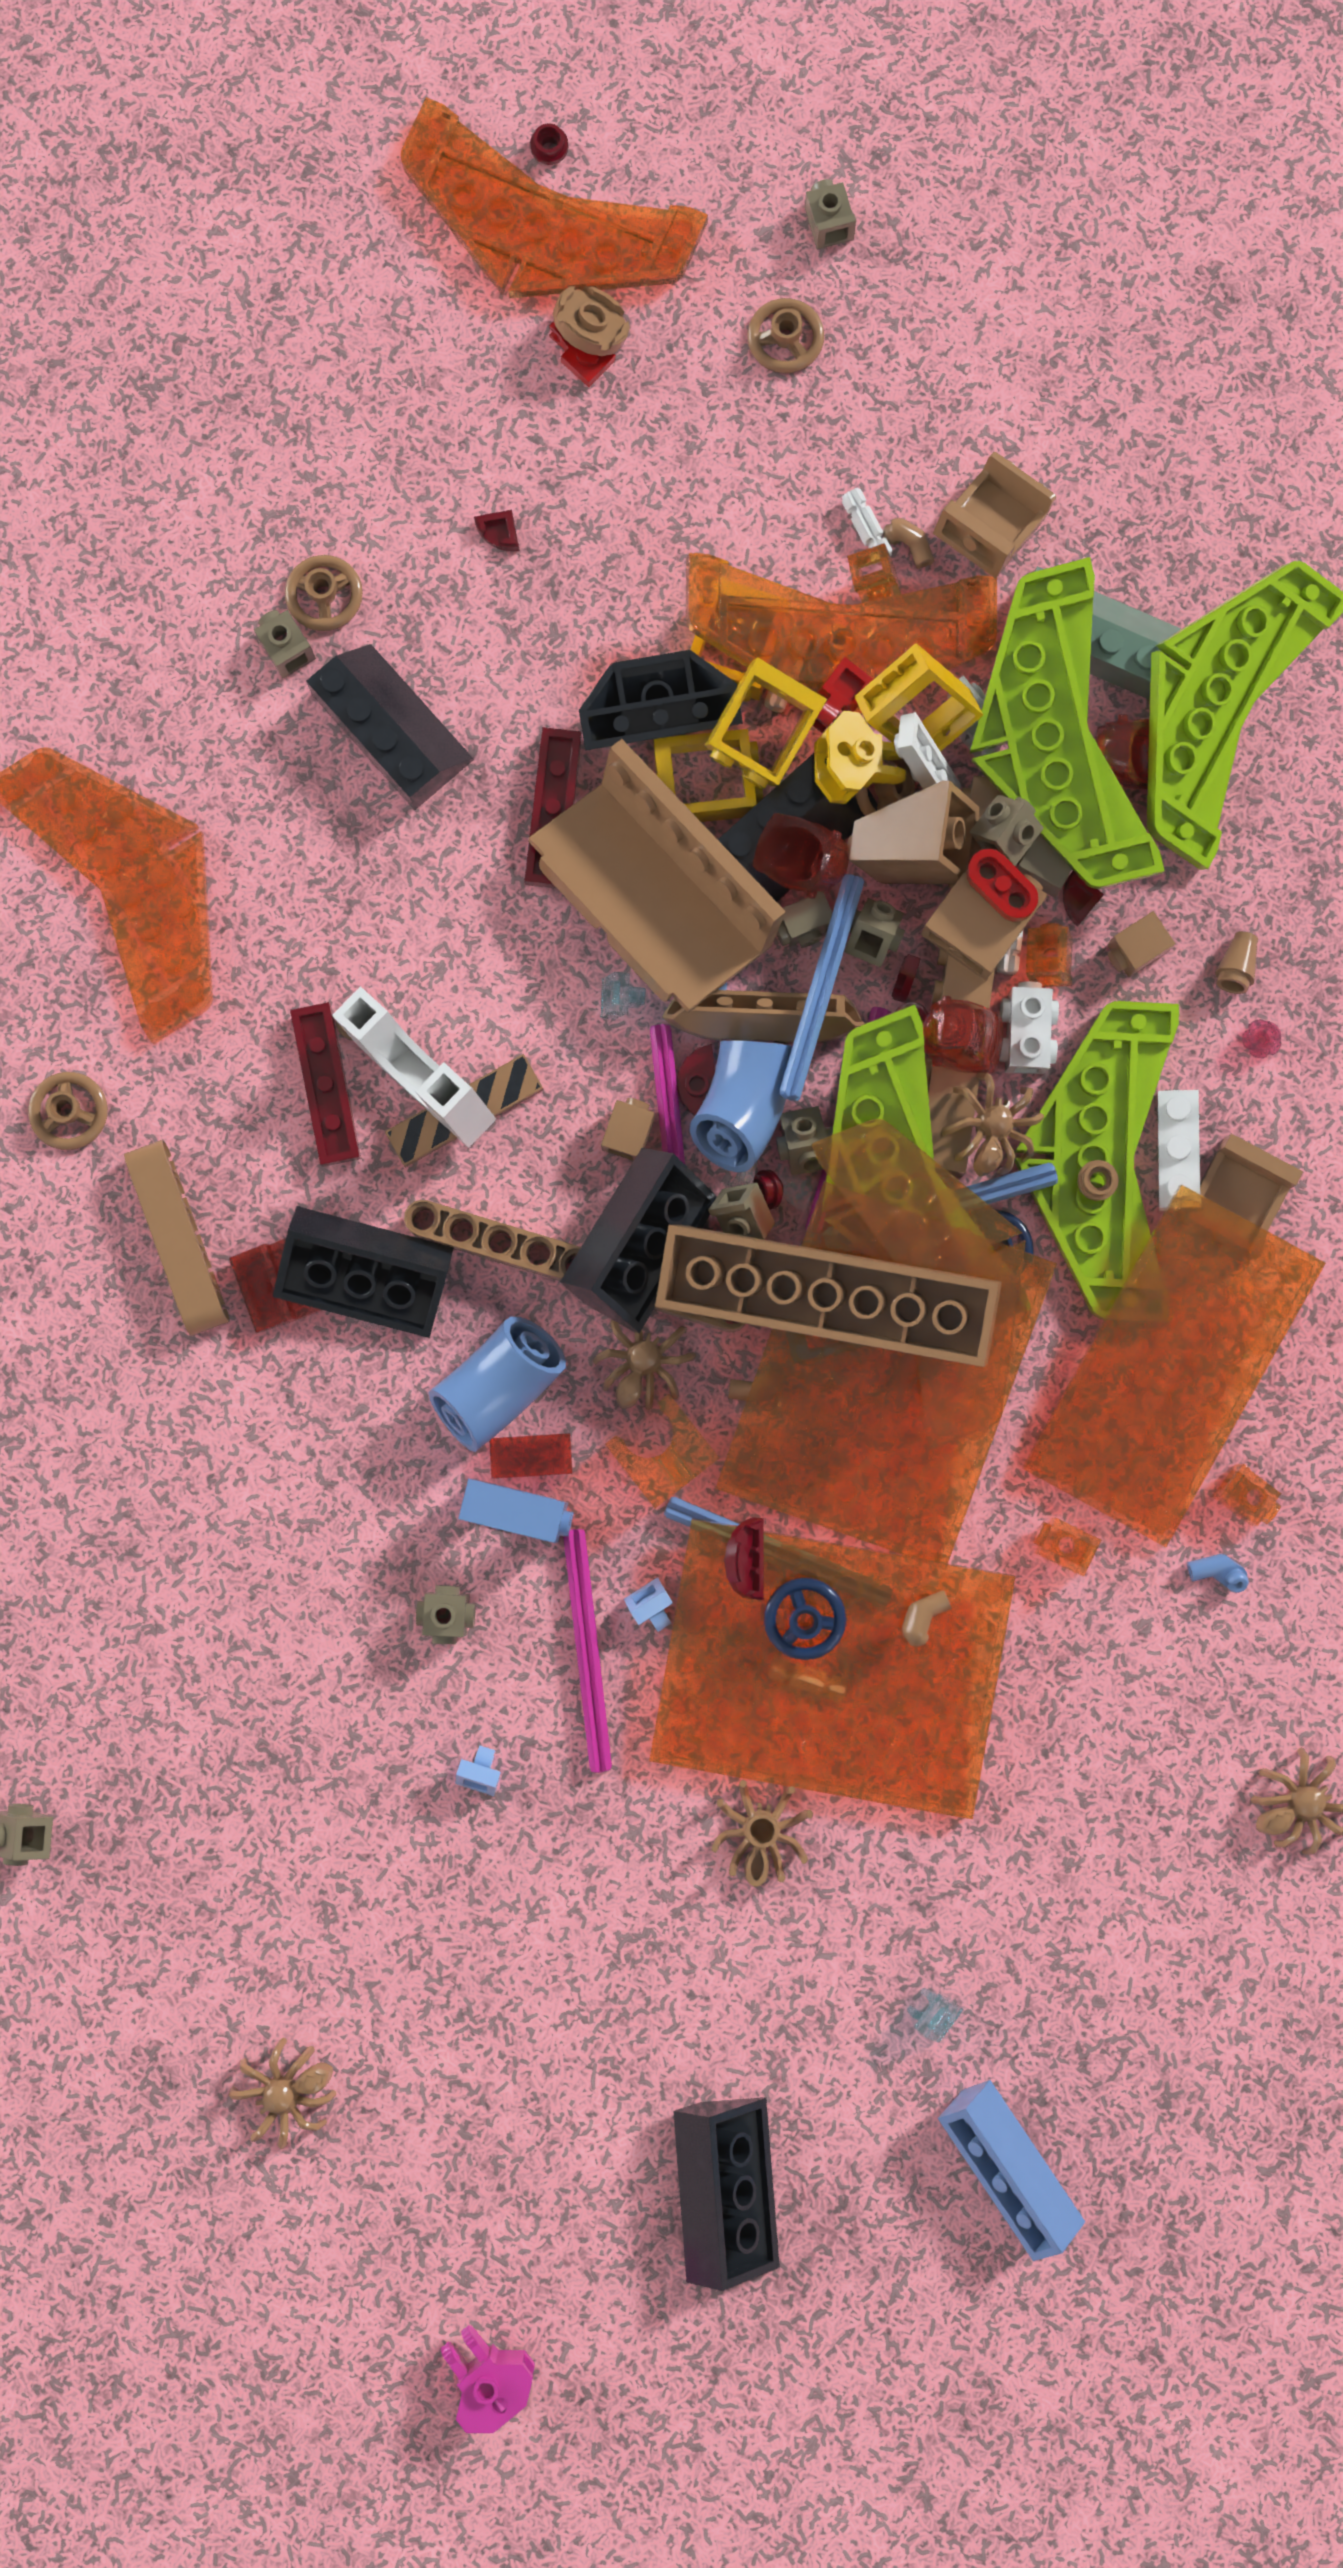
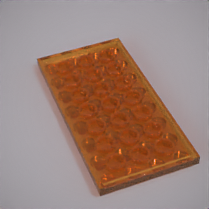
M1179 1185L1022 1468L1162 1546L1167 1547L1326 1263L1195 1191Z

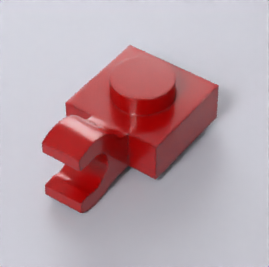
M554 321L549 325V328L552 330L549 337L565 350L561 355V363L586 386L590 387L615 362V354L598 356L575 348L562 337Z
M844 656L818 691L827 701L812 726L823 733L840 710L854 712L859 706L854 696L874 679Z

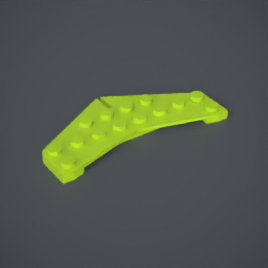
M1087 557L1028 573L1018 581L981 710L983 716L978 721L970 754L1007 744L1008 749L972 758V762L1005 797L1014 800L1016 797H1020L1029 802L1036 811L1034 816L1044 828L1040 835L1086 885L1091 888L1102 889L1162 874L1165 870L1160 850L1150 833H1147L1089 731L1087 724L1095 583L1091 558Z
M1293 561L1282 565L1155 645L1160 650L1151 653L1147 828L1154 839L1199 870L1209 869L1218 851L1222 831L1218 829L1240 731L1255 701L1323 629L1329 628L1343 613V591L1302 561Z
M1114 1001L1107 1004L1099 1013L1039 1112L1044 1115V1119L1040 1123L1030 1126L1025 1134L1033 1142L1034 1153L1052 1154L1051 1160L1028 1159L1025 1162H1021V1158H1015L1014 1160L1019 1171L1048 1162L1054 1165L1058 1176V1183L1032 1191L1030 1194L1090 1312L1102 1320L1169 1322L1170 1301L1165 1281H1162L1134 1170V1155L1170 1045L1173 1043L1179 1025V1004ZM1020 1142L1015 1152L1025 1153L1027 1147L1024 1143ZM1094 1160H1102L1111 1164L1115 1168L1119 1179L1118 1187L1114 1194L1101 1201L1086 1198L1080 1192L1077 1184V1177L1081 1168ZM1093 1174L1091 1176L1090 1182L1094 1187H1103L1104 1179L1101 1175Z
M914 1004L854 1028L846 1036L822 1212L855 1199L859 1200L860 1205L829 1216L825 1220L872 1259L1001 1281L1002 1285L995 1322L1032 1309L1025 1289L935 1172L923 1024L916 1005Z

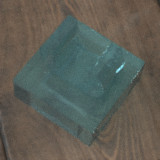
M613 972L602 979L600 1018L618 1019L628 1013V1008H638V1005H645L646 989L629 987L630 973Z
M922 1988L921 1994L929 2001L926 2011L920 2012V2010L911 2005L907 2010L911 2017L918 2020L914 2028L924 2037L940 2043L964 2009L952 1999Z

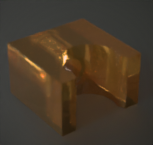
M670 1394L658 1402L660 1412L669 1419L673 1428L670 1446L664 1453L651 1458L637 1456L628 1449L625 1441L618 1436H614L605 1443L606 1447L655 1509L719 1459L715 1451Z

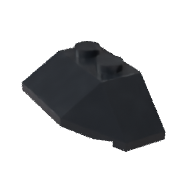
M692 650L611 663L579 709L585 751L610 747L621 739L628 744L714 729L735 692L737 683ZM741 708L738 709L729 726L743 724Z

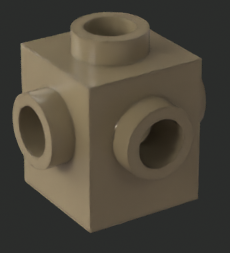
M997 795L969 833L982 849L997 850L1016 866L1044 828L1034 816L1036 811L1029 802L1020 797H1016L1014 800Z
M867 898L862 911L856 910L849 932L851 936L844 952L881 968L888 951L897 952L906 930L899 928L904 913L896 910L887 902Z
M819 1106L782 1113L780 1117L782 1136L776 1137V1144L780 1161L788 1160L791 1175L812 1173L828 1168L833 1129L831 1126L824 1127Z
M435 1585V1592L425 1593L424 1601L417 1602L416 1625L423 1626L422 1635L432 1636V1643L456 1644L457 1637H465L468 1628L474 1629L476 1605L469 1604L470 1594H459L460 1586ZM440 1608H447L451 1612V1620L448 1623L444 1624L438 1621L437 1611Z
M8 1804V1811H0V1857L3 1858V1864L23 1866L28 1865V1860L49 1859L53 1817L34 1812V1805Z

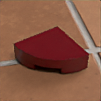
M512 509L474 516L476 528L488 544L503 551H520Z
M1072 871L1064 886L1063 903L1070 920L1078 927L1104 894L1100 890L1086 885Z
M910 954L904 957L891 995L892 999L906 1003L921 958Z

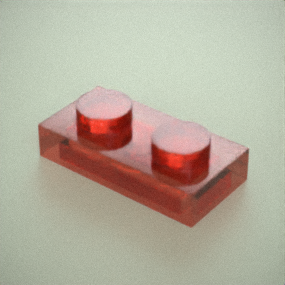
M571 1433L492 1438L489 1441L491 1479L573 1474Z

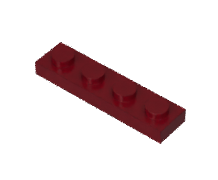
M542 727L529 837L574 805L582 741L581 731ZM529 843L524 878L525 885L556 888L539 867L542 856Z
M327 1002L290 1010L320 1165L325 1167L362 1159L331 1004Z

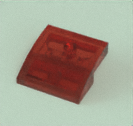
M286 1238L272 1244H262L229 1258L256 1333H261L323 1311L272 1297Z

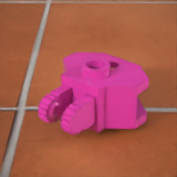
M468 2325L461 2331V2335L467 2347L476 2356L475 2359L468 2363L451 2342H447L440 2348L442 2356L458 2377L457 2386L462 2392L456 2421L466 2433H495L527 2406L535 2362L525 2350H498L494 2344L488 2346L478 2332Z

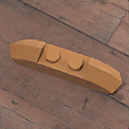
M717 990L689 1013L673 998L662 1018L683 1032L708 1040H763L789 1043L795 1040L808 993ZM831 994L816 1044L843 1038L854 1028L864 1025L857 1008L845 995Z

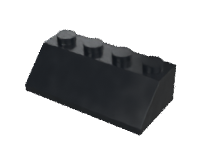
M372 644L336 655L306 680L312 696L414 810L420 807L474 760Z
M813 753L724 833L718 841L769 895L778 902L853 834L854 821L865 815L858 805L856 794L846 804L829 802L815 782ZM867 787L869 800L877 811L878 804Z
M641 1148L560 1283L587 1306L631 1331L640 1334L655 1309L668 1226L684 1225L702 1229L710 1216L709 1208L717 1196L674 1153Z
M296 1206L287 1231L272 1297L430 1338L454 1247Z
M766 2098L699 2102L673 2111L686 2282L724 2291L780 2268Z

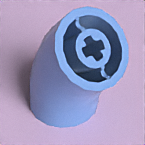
M720 1041L719 1056L711 1086L700 1109L690 1122V1134L693 1142L700 1152L712 1163L725 1170L738 1173L748 1171L761 1156L777 1127L785 1106L786 1099L779 1095L792 1046L754 1041Z
M509 1317L465 1362L428 1392L434 1410L451 1434L467 1449L476 1452L508 1426L565 1370L566 1359L560 1346L543 1328L522 1317Z

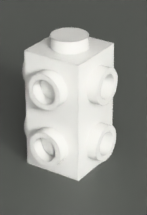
M1020 982L1018 987L1011 988L1007 998L1001 999L1000 1022L1007 1023L1006 1038H1000L998 1060L1005 1062V1073L1045 1074L1049 1070L1050 1064L1056 1063L1058 1045L1057 1040H1051V1025H1057L1059 1002L1052 1001L1053 989L1042 988V983Z

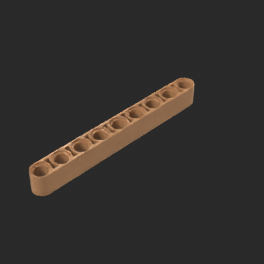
M428 1200L414 1201L407 1207L404 1215L406 1227L414 1236L420 1239L454 1247L458 1251L557 1281H561L567 1271L568 1261L575 1257L581 1248L580 1246ZM423 1210L432 1211L435 1216L433 1225L425 1230L415 1228L414 1219L416 1215ZM460 1222H468L473 1226L471 1237L463 1242L454 1240L452 1236L454 1226ZM505 1233L509 1235L512 1240L509 1250L504 1253H495L491 1250L490 1242L496 1234ZM536 1245H544L550 1249V1257L542 1265H534L528 1259L531 1248ZM659 1307L654 1309L725 1332L733 1333L740 1331L746 1325V1323L741 1322L728 1324L719 1318Z

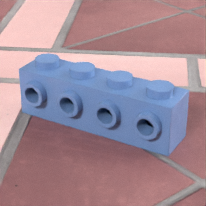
M991 2080L965 2088L938 2117V2120L1031 2259L1036 2261L1062 2254L1084 2225L1085 2220Z

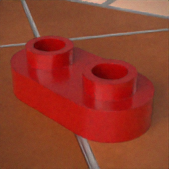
M983 849L973 855L966 872L970 885L1006 920L1020 922L1030 917L1038 904V892L1035 886L1001 852L994 849ZM984 867L990 868L994 873V877L991 879L983 878L980 874V869ZM1018 896L1022 900L1023 905L1019 908L1012 907L1009 903V897Z

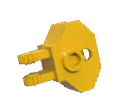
M844 710L814 743L815 782L831 803L846 804L862 787L867 788L873 782L893 785L902 783L906 780L905 769L883 765V760L893 761L902 758L897 755L894 742L882 741V735L874 734L859 712Z

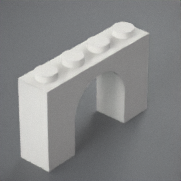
M361 986L332 1015L360 1049L468 1148L496 1120L470 1085L444 1062L439 1066L405 1033L390 1013Z

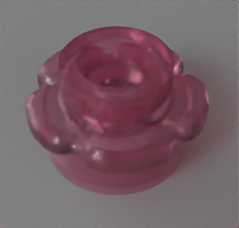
M1259 1019L1248 1025L1249 1029L1244 1031L1242 1035V1042L1244 1047L1250 1050L1249 1053L1253 1057L1263 1059L1267 1055H1274L1279 1051L1281 1047V1031L1276 1024ZM1259 1036L1265 1037L1264 1043L1259 1041Z

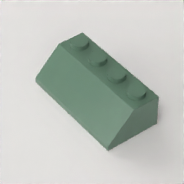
M1037 566L1035 571L1043 570V568ZM1094 591L1090 674L1149 699L1151 653L1160 650L1155 645L1178 632L1181 628Z

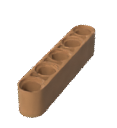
M162 1139L125 1153L124 1157L179 1313L189 1335L193 1336L230 1322L227 1308L222 1309V1305H225L214 1272H209L208 1270L212 1266L200 1234H195L198 1228L187 1197L182 1198V1194L185 1192L174 1161H169L168 1159L171 1157V1153L167 1144Z

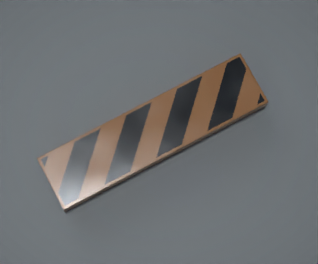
M524 1054L468 1084L494 1117L544 1090ZM427 1109L385 1131L405 1168L457 1139Z

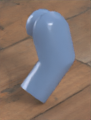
M1217 1554L1187 1562L1192 1582L1213 1577L1231 1592L1240 1593L1248 1587L1249 1579L1246 1570L1225 1554Z

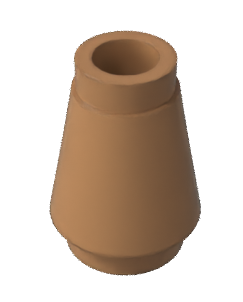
M1244 931L1235 933L1234 939L1231 941L1215 972L1218 978L1216 984L1220 989L1229 993L1243 994L1248 991L1249 986L1254 984L1258 943L1256 935Z

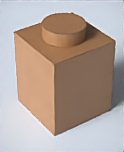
M1152 911L1115 935L1107 944L1110 949L1107 954L1117 971L1121 972L1124 970L1127 976L1131 977L1167 954L1176 943L1155 912Z
M629 1097L626 1103L616 1100L601 1143L602 1151L634 1161L641 1148H645L655 1120V1112L648 1110L650 1105Z

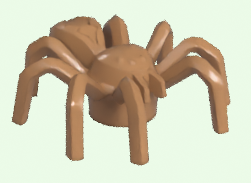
M979 1072L976 1078L985 1081L987 1085L986 1108H982L975 1095L968 1088L953 1087V1093L964 1095L978 1115L976 1118L968 1117L943 1127L941 1134L947 1136L967 1126H975L977 1131L975 1138L965 1150L954 1155V1160L961 1161L969 1157L978 1148L982 1138H984L985 1141L978 1148L973 1163L974 1171L979 1177L988 1175L997 1169L1002 1162L1003 1151L999 1143L1000 1141L1007 1153L1006 1164L997 1171V1174L1002 1176L1010 1172L1015 1160V1152L1007 1139L1008 1136L1026 1145L1027 1151L1022 1155L1021 1162L1027 1161L1034 1155V1146L1031 1138L1013 1130V1127L1036 1125L1044 1119V1115L1040 1112H1035L1031 1118L1013 1119V1116L1030 1102L1033 1088L1020 1087V1093L1025 1095L1010 1109V1101L1005 1100L1002 1105V1098L996 1097L995 1105H993L995 1089L993 1078L988 1073Z
M611 1319L610 1325L615 1337L628 1350L607 1349L594 1357V1364H598L601 1360L609 1357L626 1359L625 1363L616 1368L606 1378L602 1389L608 1391L609 1387L619 1376L631 1369V1373L618 1384L616 1401L621 1409H628L634 1406L642 1392V1377L646 1376L645 1408L651 1410L654 1400L653 1373L656 1372L667 1382L672 1399H678L679 1391L672 1375L661 1367V1364L678 1365L694 1361L696 1354L690 1352L677 1357L662 1356V1354L686 1333L687 1327L680 1326L660 1346H657L660 1337L657 1336L654 1341H651L652 1333H648L646 1339L643 1340L642 1330L640 1334L634 1332L635 1342L633 1343L621 1331L619 1324Z
M1301 1747L1297 1750L1300 1756L1299 1785L1296 1786L1284 1774L1262 1768L1259 1771L1261 1776L1283 1783L1290 1792L1288 1795L1275 1797L1253 1796L1250 1800L1253 1804L1261 1806L1287 1803V1807L1273 1808L1261 1814L1257 1819L1256 1829L1268 1835L1284 1834L1291 1827L1296 1817L1297 1820L1291 1835L1284 1840L1274 1841L1276 1847L1284 1848L1298 1840L1304 1823L1308 1822L1313 1836V1844L1311 1847L1303 1849L1302 1853L1311 1855L1317 1852L1322 1842V1837L1316 1824L1317 1819L1335 1834L1343 1836V1827L1338 1826L1323 1813L1324 1811L1343 1813V1804L1326 1803L1333 1798L1332 1794L1324 1795L1328 1787L1324 1785L1319 1789L1317 1788L1334 1771L1336 1767L1335 1759L1332 1756H1326V1768L1310 1784H1307L1309 1755Z
M741 1780L739 1783L740 1794L748 1817L746 1818L732 1810L723 1799L717 1800V1807L729 1818L743 1825V1828L729 1829L722 1832L715 1839L711 1850L716 1853L719 1846L728 1838L745 1836L744 1841L736 1849L729 1867L730 1876H736L737 1867L742 1855L750 1845H753L751 1852L747 1855L744 1862V1873L747 1881L753 1887H758L767 1880L769 1858L766 1853V1847H769L777 1879L779 1882H784L786 1877L781 1856L775 1842L777 1840L790 1845L799 1856L802 1864L807 1863V1855L798 1841L780 1833V1830L795 1826L805 1819L812 1818L813 1812L811 1810H804L793 1818L778 1822L791 1795L795 1793L794 1786L785 1789L772 1814L770 1813V1804L767 1805L766 1810H762V1804L758 1803L757 1811L755 1812L749 1797L747 1782Z
M281 2038L278 2041L269 2060L273 2079L248 2066L246 2058L240 2060V2071L263 2083L265 2087L238 2091L233 2086L228 2094L234 2100L257 2096L263 2097L255 2101L256 2106L263 2105L259 2113L263 2114L267 2111L270 2113L260 2127L251 2134L250 2139L251 2142L259 2140L269 2129L277 2115H280V2137L277 2145L280 2149L285 2148L288 2144V2113L293 2115L299 2127L304 2130L316 2131L327 2123L326 2119L316 2123L305 2121L296 2107L297 2104L315 2108L329 2103L337 2095L336 2091L332 2090L327 2095L316 2099L299 2096V2093L316 2094L326 2087L332 2078L333 2067L327 2063L320 2062L306 2069L294 2080L295 2074L315 2052L314 2047L309 2046L293 2063L285 2076H281L277 2062L287 2042L285 2038Z

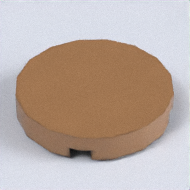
M572 286L560 293L552 314L555 326L565 340L581 351L598 356L611 355L622 348L628 336L630 325L629 321L625 322L623 317L625 311L614 298L595 287L585 286L583 290H575L576 286Z

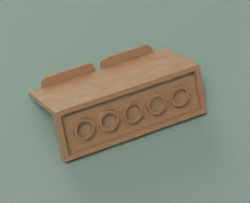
M623 739L610 747L601 785L530 836L528 840L542 856L539 867L552 884L594 928L598 929L601 927L607 933V941L610 946L662 1001L666 1002L673 996L688 1013L771 948L786 913Z

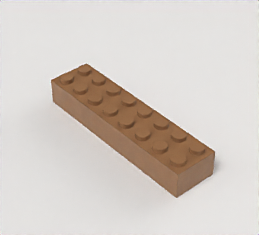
M669 1225L655 1307L985 1367L988 1364L1002 1282L684 1225Z

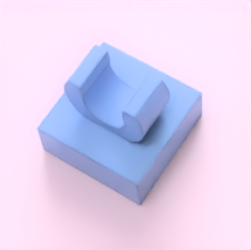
M658 1577L624 1598L630 1613L638 1625L650 1619L659 1632L672 1624L664 1609L673 1604Z
M479 1746L474 1763L461 1759L456 1773L455 1784L494 1796L500 1779V1771L490 1769L495 1750Z

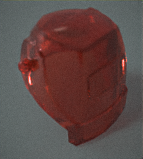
M1119 714L1118 721L1105 722V725L1097 727L1094 739L1121 786L1148 790L1149 719L1128 720L1127 714Z
M774 813L759 838L753 867L757 871L765 873L783 887L807 892L806 896L808 898L815 899L817 893H829L832 887L840 883L846 875L849 864L847 842L841 838L842 834L839 831L834 830L832 832L816 822L801 817Z
M943 996L942 1000L932 1004L930 1012L925 1016L922 1023L925 1043L924 1051L933 1059L932 1065L935 1067L942 1066L957 1072L994 1073L1003 1046L1002 1017L982 1005L970 1001L955 1000L950 996Z

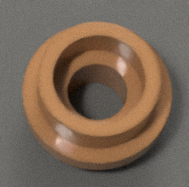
M1094 1160L1085 1164L1077 1177L1080 1192L1086 1198L1094 1201L1105 1200L1113 1195L1119 1182L1115 1168L1102 1160ZM1093 1174H1099L1103 1177V1187L1096 1188L1091 1184L1090 1178Z

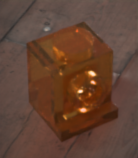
M885 543L847 556L854 589L858 593L864 608L871 605L886 606L893 598L902 595L897 572ZM881 562V570L867 575L863 574L861 568Z
M1045 923L1040 925L1039 928H1028L1026 975L1029 981L1042 983V987L1072 986L1073 938L1068 926H1062L1057 923ZM1050 953L1059 955L1058 957H1046Z
M1235 1464L1211 1497L1250 1526H1258L1261 1521L1268 1524L1277 1515L1281 1505L1276 1501L1282 1493L1252 1472L1245 1464ZM1251 1490H1255L1259 1494V1501L1255 1505H1251L1247 1500V1494Z
M1052 1517L1049 1524L1044 1521L1041 1523L1034 1536L1033 1543L1038 1545L1034 1554L1078 1576L1084 1577L1102 1540L1058 1518ZM1064 1537H1068L1073 1543V1547L1068 1553H1063L1059 1548V1542Z

